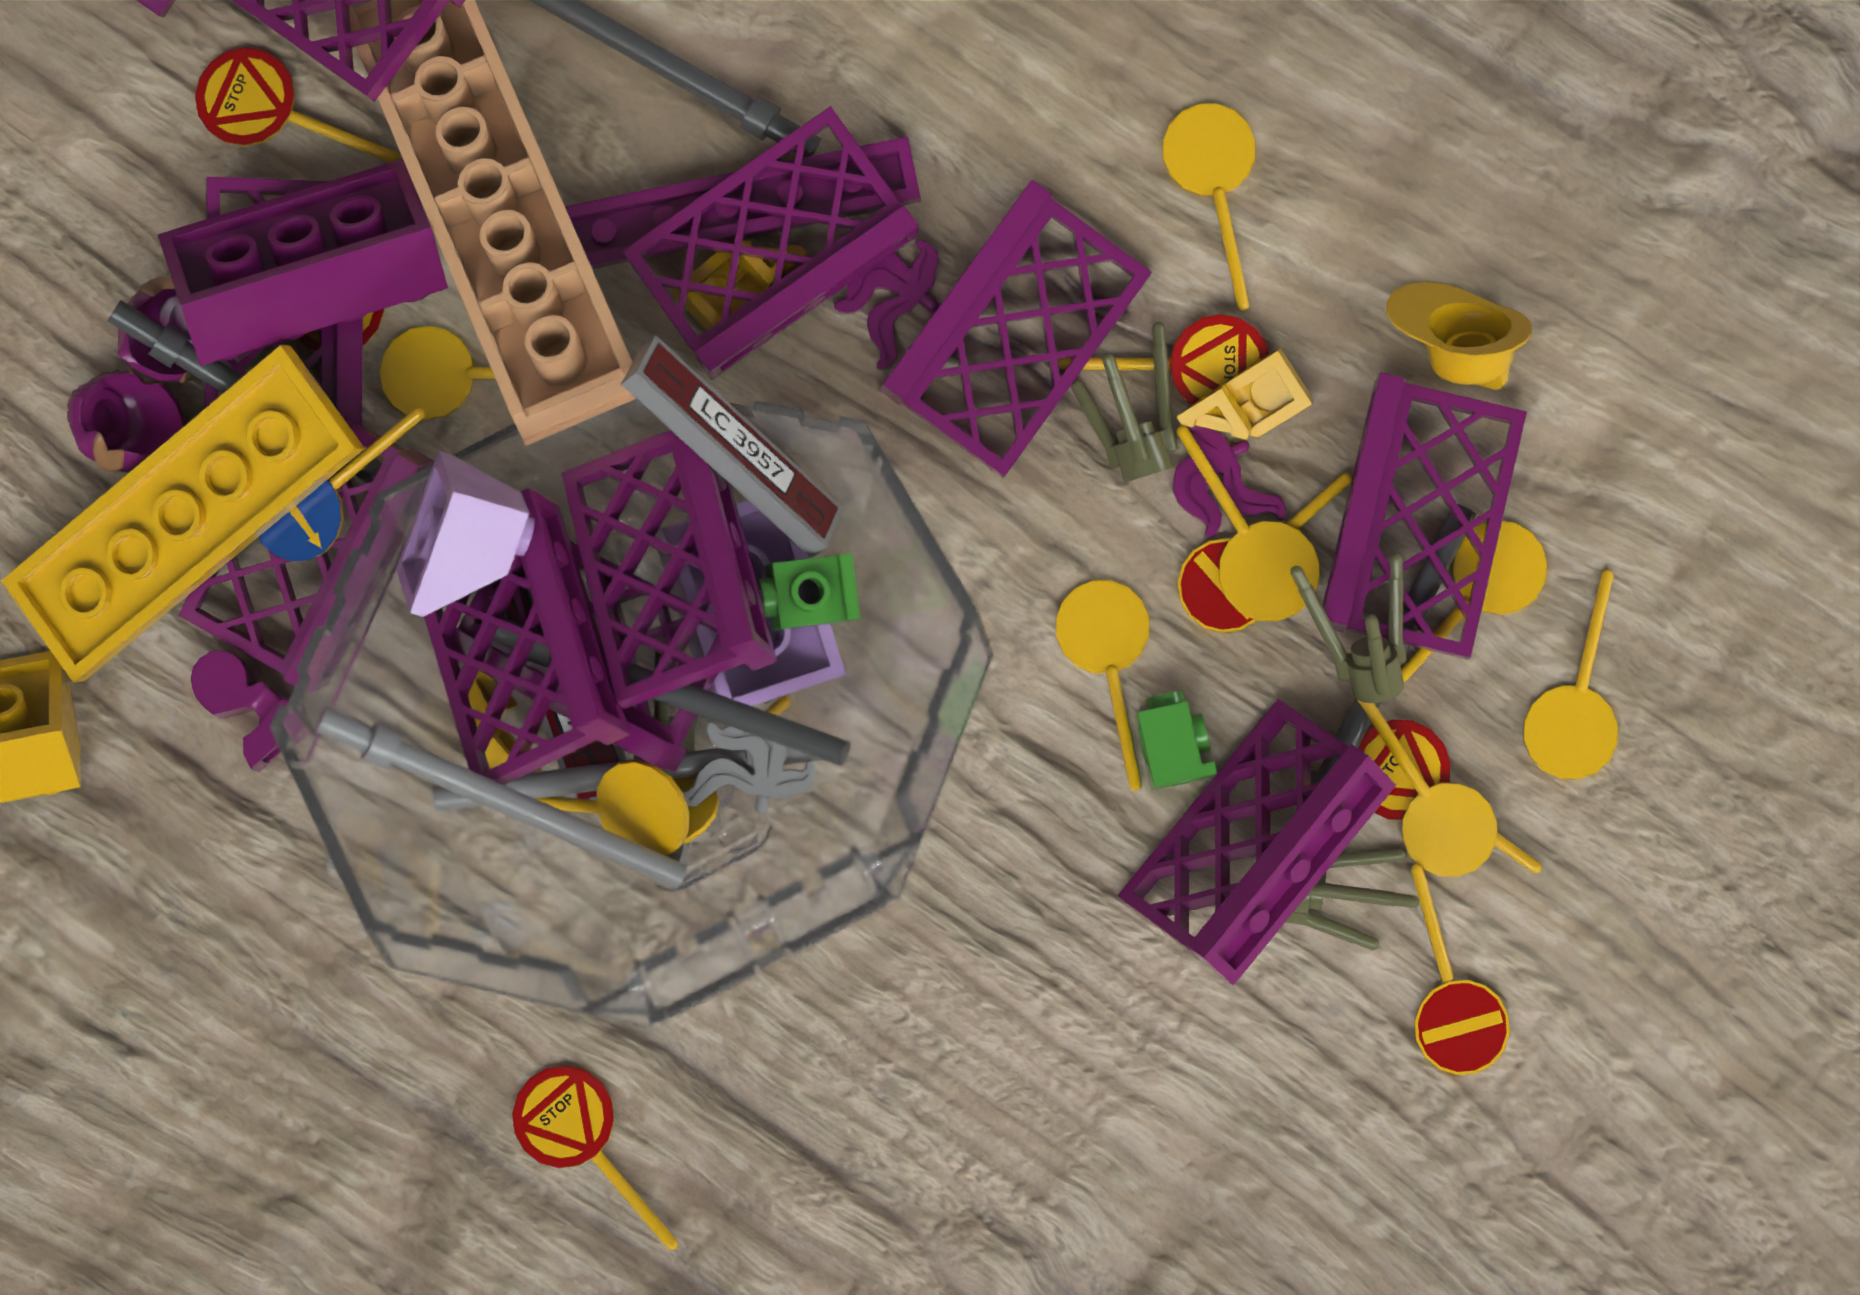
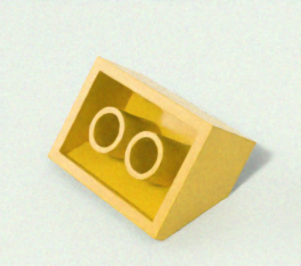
M51 651L0 660V803L39 795H53L61 791L80 788L81 744L67 673Z

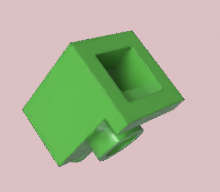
M852 553L771 563L764 566L765 578L757 579L765 617H770L772 631L849 622L861 618ZM805 579L812 580L818 585L819 598L814 604H807L799 597L798 588Z
M1183 691L1147 698L1148 710L1137 712L1135 721L1151 791L1213 778L1217 774L1215 761L1202 764L1200 757L1201 752L1210 751L1202 713L1191 715L1188 701H1185Z

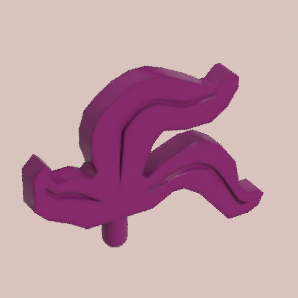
M925 240L916 241V247L921 251V254L913 262L912 268H907L903 260L897 255L892 254L849 284L846 299L834 303V310L840 314L850 315L860 312L870 301L874 291L877 289H885L899 294L898 297L888 299L875 306L868 315L867 327L870 340L880 351V360L877 362L878 370L884 371L890 368L897 360L893 333L895 320L902 315L910 313L918 303L929 312H935L938 309L937 301L927 294L934 286L939 261L938 251Z
M1196 425L1194 427L1186 426L1217 475L1219 473L1223 474L1222 484L1242 515L1255 516L1268 512L1275 514L1277 520L1282 521L1286 516V506L1281 497L1253 491L1245 487L1241 481V466L1236 457L1249 450L1250 446L1246 440H1241L1229 446L1224 435L1213 429ZM1189 457L1176 467L1173 478L1174 498L1182 509L1206 524L1205 536L1212 538L1221 526L1222 513L1214 499L1207 493L1209 485L1192 458Z

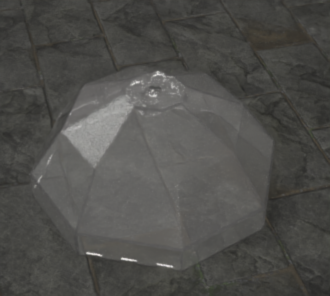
M635 399L525 446L514 423L453 454V456L518 492L529 487L559 505L569 538L578 544L561 473L670 429L639 400ZM755 401L753 407L730 403L844 508L827 548L813 558L852 553L861 618L849 622L830 624L846 675L783 695L790 698L791 705L779 716L851 742V747L843 766H838L824 760L812 761L816 767L813 786L806 791L793 794L784 799L770 797L768 810L764 815H759L755 812L757 795L744 793L738 787L731 784L718 788L716 791L719 807L716 818L704 833L689 842L685 864L687 865L686 873L677 889L487 806L435 812L432 786H437L436 784L393 765H390L385 770L361 759V751L314 731L322 710L328 707L371 727L376 722L395 729L403 734V741L468 769L425 619L410 613L396 570L433 465L377 494L368 513L372 520L359 550L352 549L333 589L336 600L324 626L315 627L296 668L300 678L287 706L279 705L270 724V729L361 923L389 968L653 1029L762 972L764 966L784 956L789 958L899 900L994 653L977 608L865 420L841 416L839 422L805 417L803 409L761 401ZM670 452L652 459L641 481L663 490L676 467L673 453ZM606 477L583 486L587 506L604 513L620 482ZM732 486L736 504L748 501ZM681 489L677 497L684 500L683 492ZM634 490L618 521L640 530L657 499ZM672 506L659 530L689 520L688 513ZM591 519L594 530L598 522ZM612 529L599 555L620 566L635 539ZM649 546L634 572L637 576L655 585L664 571L657 549ZM583 569L580 570V574L583 580L589 602H592L585 571ZM477 590L471 593L466 606L470 605ZM644 595L621 603L627 627L632 628L649 598L648 596ZM447 606L442 607L443 613ZM668 607L671 620L680 619L678 612ZM462 613L456 628L460 625L465 615L464 613ZM593 613V616H594V619H595V622H596V626H597V629H598V625H597V621H596V616H595V613ZM658 614L649 629L660 626ZM640 644L635 653L637 664L655 671V650ZM687 645L683 653L692 657L689 645ZM458 661V664H459V667H460V671H461V668H462V666H463L464 663H461V662ZM513 689L511 696L519 705L501 721L521 729L533 700ZM780 697L753 705V707L766 711ZM650 699L648 704L651 715L654 716V699ZM669 705L668 716H675L679 708ZM698 716L695 728V751L718 748L710 740L706 731L707 722L713 720ZM714 721L718 728H724L727 726L722 723ZM541 724L536 736L548 740L544 727ZM533 743L530 749L539 745ZM624 751L627 760L633 759L632 753ZM555 760L541 767L542 771L557 770L559 766ZM806 762L783 765L782 770L789 768L803 770L806 767ZM567 794V795H559V796H552V797L571 798V797H570V794ZM564 811L603 828L599 814Z

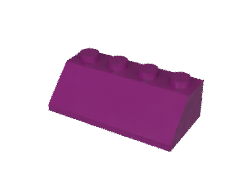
M403 158L157 234L200 366L219 360H231L247 351L279 341H292L302 337L305 333L340 322L356 321L368 313L403 302H416L424 299L429 294L448 289L430 223Z

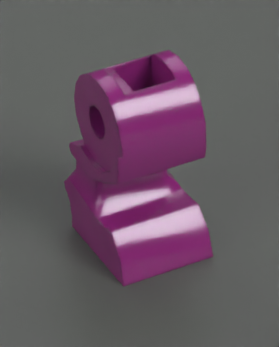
M221 650L212 651L200 657L193 666L191 673L193 692L200 704L212 715L224 719L254 711L259 716V726L243 737V755L250 769L259 773L306 731L298 718V706L277 694L263 682L254 684L253 673L248 665L232 653Z

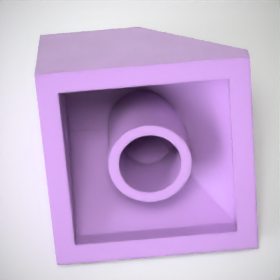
M442 451L437 453L396 569L410 613L421 617L508 575L514 556H523L527 551L534 528V519L529 517V511L520 492L459 458Z

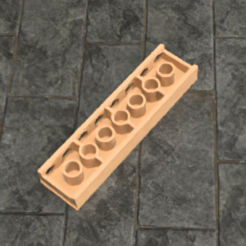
M372 0L356 8L353 5L349 6L351 32L379 26L377 0ZM391 0L392 22L411 18L424 0ZM465 0L460 8L450 1L380 94L378 101L511 417L525 446L635 400L636 398L621 384L632 364V360L476 1ZM380 41L356 46L368 75L382 57Z

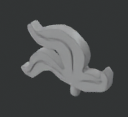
M709 721L706 724V731L710 740L718 748L734 751L747 750L752 757L755 772L750 774L735 761L725 757H717L710 760L698 771L693 786L686 791H682V793L684 794L686 804L696 807L718 788L727 784L735 785L744 793L757 795L755 812L759 815H764L768 810L770 797L784 799L812 787L816 767L811 760H808L803 770L790 768L782 770L787 756V747L730 726L718 728L714 721Z

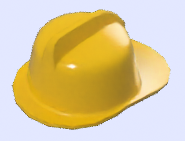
M1419 282L1406 284L1393 291L1386 301V314L1392 324L1408 336L1425 343L1431 367L1440 378L1451 383L1474 384L1494 390L1501 389L1508 381L1515 350L1526 344L1532 335L1531 321L1523 313L1496 305L1464 289L1445 283Z

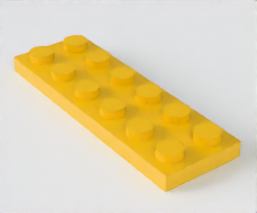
M280 345L4 577L1 582L72 682H83L363 451L365 447L291 345Z

